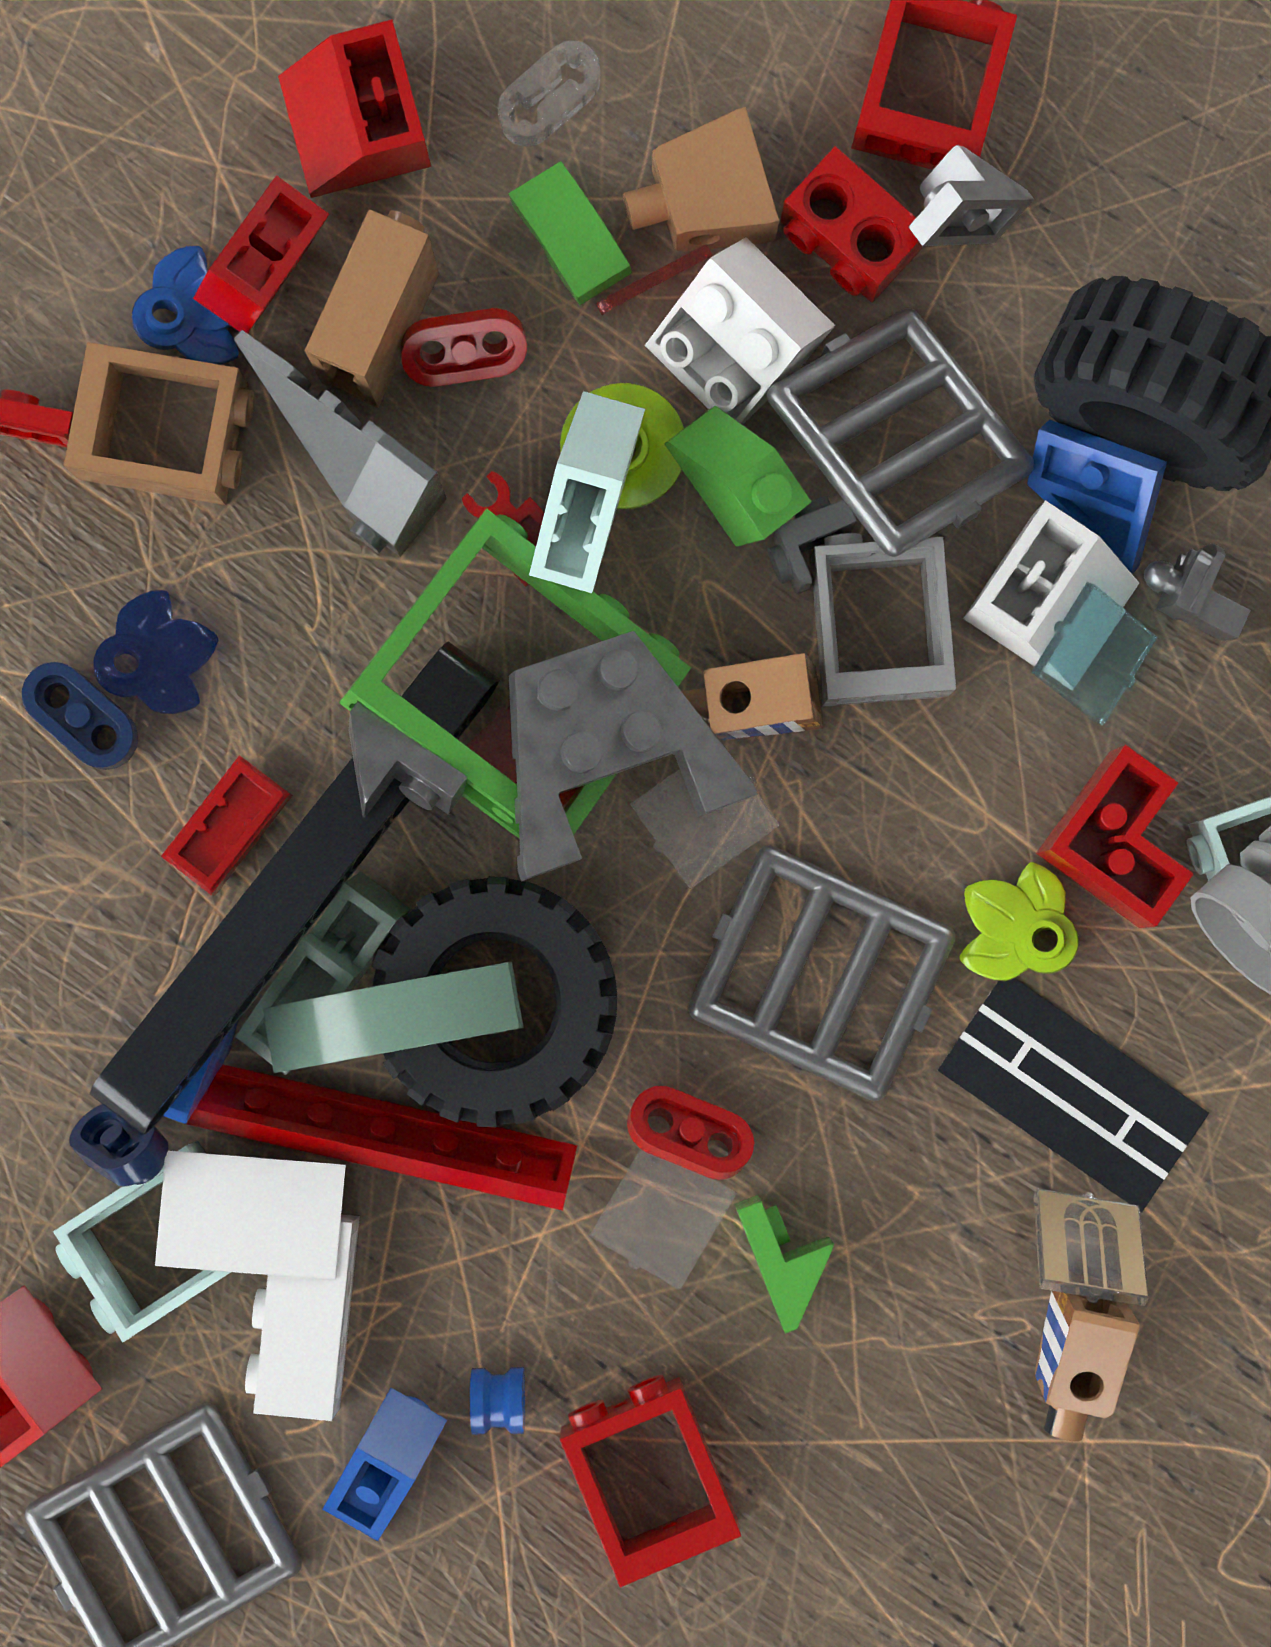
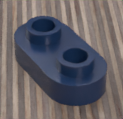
M59 662L42 664L29 673L22 687V701L26 711L79 760L89 766L103 770L118 768L130 760L138 745V731L134 721L76 669ZM59 686H66L69 691L68 702L60 708H54L50 701L52 691ZM106 727H112L116 732V742L111 748L102 750L97 744L98 733Z
M103 1104L85 1114L75 1125L69 1138L72 1149L89 1167L116 1185L123 1187L144 1184L153 1179L163 1168L169 1146L166 1138L155 1126L144 1135Z

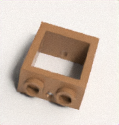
M87 342L63 466L78 480L226 505L229 488L237 489L242 475L243 453L242 451H236L240 427L248 428L252 420L254 391L247 389L248 383L236 367ZM124 373L218 389L202 474L108 458Z

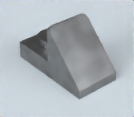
M956 145L952 147L921 183L920 191L925 198V208L910 224L909 228L922 246L994 244L1031 204L1034 198L1027 189L970 150Z
M357 702L350 711L349 736L363 817H366L394 778L402 782L399 786L401 792L418 806L426 810H432L436 806L449 814L463 795L467 776L361 703Z

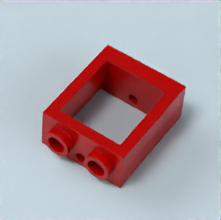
M891 0L851 149L931 170L956 145L963 146L980 157L1017 15L1005 12L1000 5L989 0H970L968 2L963 0ZM901 22L991 45L969 130L879 106Z
M663 1375L645 1379L627 1390L630 1398L607 1408L603 1400L588 1403L569 1413L570 1423L561 1426L560 1442L620 1588L741 1537L738 1518L680 1377L668 1382L665 1381ZM672 1410L710 1505L623 1541L585 1446Z

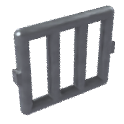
M903 309L851 340L844 333L825 345L822 357L773 384L767 392V399L770 405L881 550L891 557L901 555L951 523L958 529L970 522L980 513L982 509L980 505L1024 479L1034 469L1032 457L914 309ZM903 338L909 342L926 364V366L822 427L818 425L799 400ZM943 386L964 414L858 477L837 447L936 388ZM981 434L1002 462L896 526L875 497L976 435Z
M770 845L764 846L756 855L730 915L728 916L723 913L712 936L718 939L690 1000L688 1011L693 1019L864 1098L871 1101H879L886 1096L914 1031L923 1032L933 1009L926 1005L953 947L955 933L951 927L779 848ZM775 875L810 890L755 1014L751 1018L719 1003L718 1000ZM834 901L868 918L811 1044H808L777 1030L776 1027ZM893 928L926 944L871 1067L867 1071L834 1056L889 931Z
M211 1403L199 1405L32 1502L25 1510V1520L60 1582L53 1589L65 1612L74 1607L95 1647H173L295 1576L302 1566V1560L266 1496L272 1491L267 1478L260 1467L252 1471L220 1411ZM201 1434L271 1558L239 1578L236 1576L169 1455L173 1450ZM146 1467L214 1590L212 1594L182 1611L113 1488V1485ZM87 1500L92 1504L158 1624L126 1644L56 1519Z

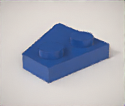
M1049 419L1039 429L1033 454L1034 469L1028 477L1027 485L1044 501L1046 500L1100 536L1131 574H1133L1141 563L1167 461Z

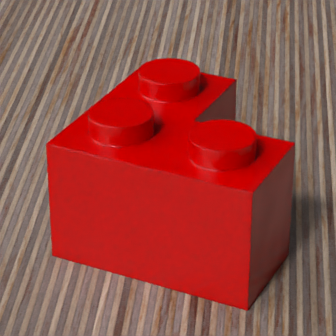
M1126 744L1108 753L1036 853L1138 928L1156 927L1194 875L1141 836L1178 785V782Z

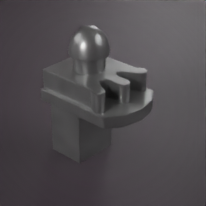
M1210 543L1198 551L1190 549L1187 556L1180 554L1177 557L1175 566L1164 561H1154L1144 571L1146 584L1155 592H1163L1156 606L1157 610L1175 620L1180 619L1221 641L1238 639L1251 611L1211 590L1226 556L1224 549Z

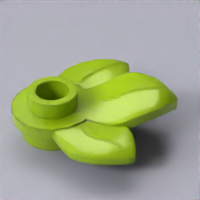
M1030 862L1019 876L1017 886L1005 881L985 880L968 885L965 888L964 895L967 911L976 928L982 932L965 947L959 956L960 961L969 970L992 980L1008 981L1021 975L1028 969L1042 974L1056 973L1065 969L1074 960L1079 947L1078 933L1071 920L1064 915L1066 905L1064 887L1057 876L1050 870L1037 863ZM1042 930L1055 932L1058 936L1056 947L1048 952L1037 950L1034 947V938L1038 932Z

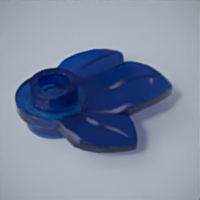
M155 590L146 592L129 601L120 610L117 616L115 635L104 640L96 650L93 661L94 674L98 683L113 695L119 697L137 696L146 706L158 713H182L199 706V694L189 676L197 672L210 660L219 639L212 630L198 622L185 619L172 620V605L167 591ZM122 654H128L137 660L138 668L131 673H122L116 669L114 660Z

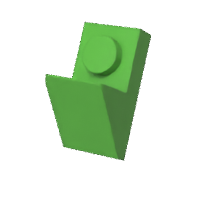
M758 1195L735 1203L734 1205L784 1333L796 1330L829 1259L834 1243L830 1237H825L782 1254L779 1246L791 1241L777 1205L764 1209Z

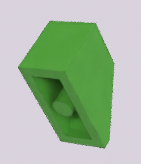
M717 406L711 407L664 443L736 547L766 539L812 502L777 450Z

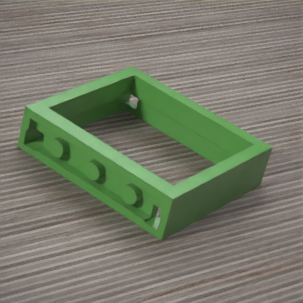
M486 509L339 703L349 711L352 710L357 702L361 703L467 776V781L462 796L519 838V824H516L514 800L518 797L517 784L381 682L481 548L601 641L634 631L677 687L688 674L691 667L678 658L680 653L669 640L655 633H646L628 619L630 617L628 610L613 597L606 594L597 595L594 591L589 593L530 576L529 573L536 546L528 541L527 532L510 517L501 514L496 516ZM616 774L578 787L568 801L564 811L573 835Z

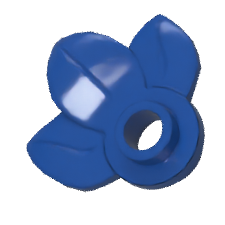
M186 246L177 249L165 256L156 265L152 289L142 293L133 306L132 324L138 337L153 348L160 350L176 348L187 359L221 365L238 358L239 352L233 336L227 330L231 325L193 299L208 271L206 256L200 246ZM158 309H167L175 314L176 319L170 323H161L154 318L153 313Z

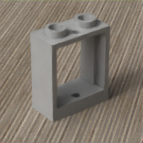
M846 533L824 538L825 546H815L810 557L822 706L948 697L956 690L943 537L927 538L896 557L886 555L876 542L863 543L861 534ZM921 565L929 666L839 673L831 572Z

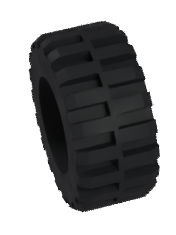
M1112 276L1108 280L1101 277L1084 285L1071 296L1034 373L1035 390L1038 401L1042 407L1049 409V415L1056 422L1167 461L1163 475L1165 480L1185 482L1190 487L1200 489L1213 487L1217 491H1230L1233 488L1240 490L1262 477L1271 461V336H1265L1261 333L1259 326L1249 319L1235 316L1227 311V307L1213 300L1207 302L1195 297L1191 291L1176 286L1171 289L1161 286L1158 281L1144 278L1138 281H1131L1127 276Z
M488 876V878L461 880L451 883L450 887L437 893L431 892L417 901V906L405 917L401 916L389 930L391 936L384 948L379 949L372 966L376 968L373 985L368 986V988L440 975L447 962L463 948L479 941L499 939L522 945L543 962L554 984L556 1006L554 1018L544 1038L531 1051L518 1058L503 1062L482 1061L462 1053L450 1042H443L383 1053L386 1059L383 1064L392 1078H398L409 1090L407 1094L421 1106L427 1104L439 1111V1116L455 1122L463 1120L477 1123V1126L497 1127L499 1124L516 1123L517 1125L532 1121L536 1117L551 1110L554 1111L568 1102L577 1091L587 1084L596 1072L608 1050L617 1017L618 994L616 977L610 956L593 926L578 909L545 887L528 881L521 882L509 879L508 877Z

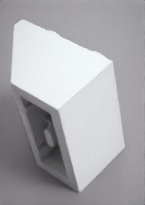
M745 237L712 256L645 346L708 409L717 406L743 425L768 400L767 392L769 388L799 370L835 327V324Z
M1045 500L1031 516L963 619L1066 688H1069L1139 585V582L1100 536Z

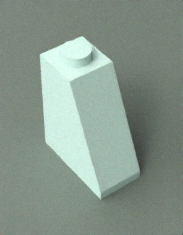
M583 391L556 465L529 573L530 576L589 593L593 592L645 409Z

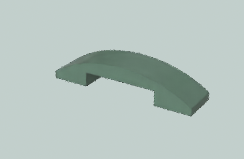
M512 962L263 1008L274 1073L523 1028Z

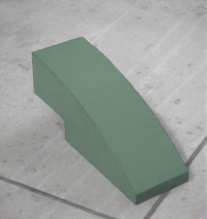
M361 871L343 884L313 930L302 938L235 1037L272 1064L263 1008L352 991L374 962L378 950L383 949L391 936L389 930L401 916L405 917L411 908ZM291 1070L283 1071V1073L287 1075Z

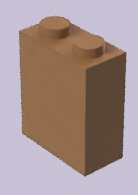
M371 209L368 210L305 348V352L322 384L379 408L400 362L403 336L406 330L419 320L439 275L429 235L424 233L425 227L414 218L398 211H390L388 216H384Z

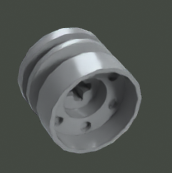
M1269 826L1259 835V841H1253L1240 852L1242 867L1226 865L1192 895L1190 899L1191 908L1197 922L1214 947L1243 976L1271 995V826Z

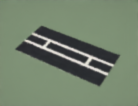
M1015 978L997 982L937 1070L1128 1204L1138 1207V1211L1141 1213L1209 1114V1112Z

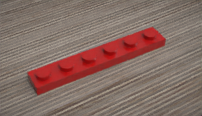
M222 1064L186 1123L195 1127L562 1211L578 1145L500 1127L477 1126V1123L463 1120L455 1122L439 1116L440 1114L224 1064Z

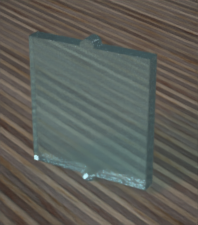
M1087 582L1064 620L1058 621L1055 624L1054 631L1056 633L1031 673L1092 721L1104 726L1126 688H1131L1135 684L1134 675L1158 637L1097 585Z

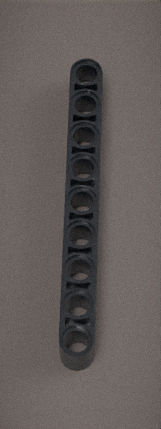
M448 641L434 654L401 697L455 738L459 739L487 703L498 686L500 678ZM352 757L104 1068L90 1090L92 1097L144 1135L159 1122L337 895L343 884L348 881L409 803L410 799L399 789L402 782L394 778L366 817H363Z

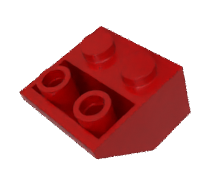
M393 19L330 35L278 76L311 198L431 167Z

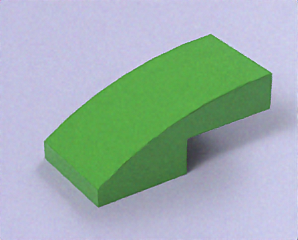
M561 161L508 193L515 211L542 246L550 266L579 306L632 274L630 264L606 225Z

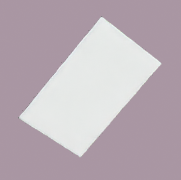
M168 1151L164 1165L155 1266L335 1280L346 1165Z

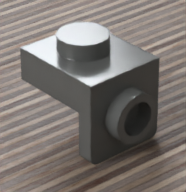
M828 496L814 499L795 515L794 520L786 522L774 532L772 539L775 546L767 549L770 562L779 582L783 584L790 581L796 595L809 590L812 584V577L802 553L815 548V546L825 544L824 538L828 536L851 533L857 522L854 513L843 499L833 504L830 503Z

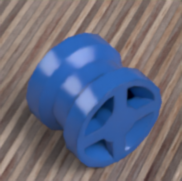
M511 1367L505 1374H491L486 1368H472L470 1378V1424L472 1435H484L491 1428L505 1427L511 1434H524V1367Z

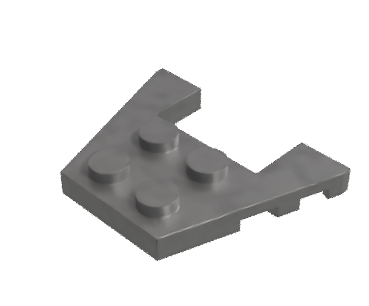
M634 631L515 670L509 675L513 759H516L518 795L514 799L516 824H519L520 855L517 856V865L521 882L582 859L559 798V794L673 754L679 765L698 817L757 795L754 784Z

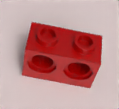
M836 146L786 198L783 204L780 222L785 225L783 232L788 240L807 255L814 251L832 267L830 274L842 289L853 296H858L861 293L871 303L878 298L923 247L909 228L916 217ZM828 199L840 207L842 215L831 220L822 219L812 211L810 205L817 200ZM866 240L878 241L885 246L889 257L877 262L867 260L860 254L857 245Z
M276 175L208 269L193 299L239 332L243 330L249 334L305 254L330 214Z

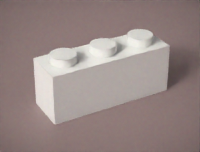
M341 1214L335 1280L268 1275L267 1288L257 1289L253 1305L252 1326L253 1328L262 1329L260 1354L250 1355L245 1381L246 1393L255 1394L254 1414L332 1421L339 1411L360 1216Z

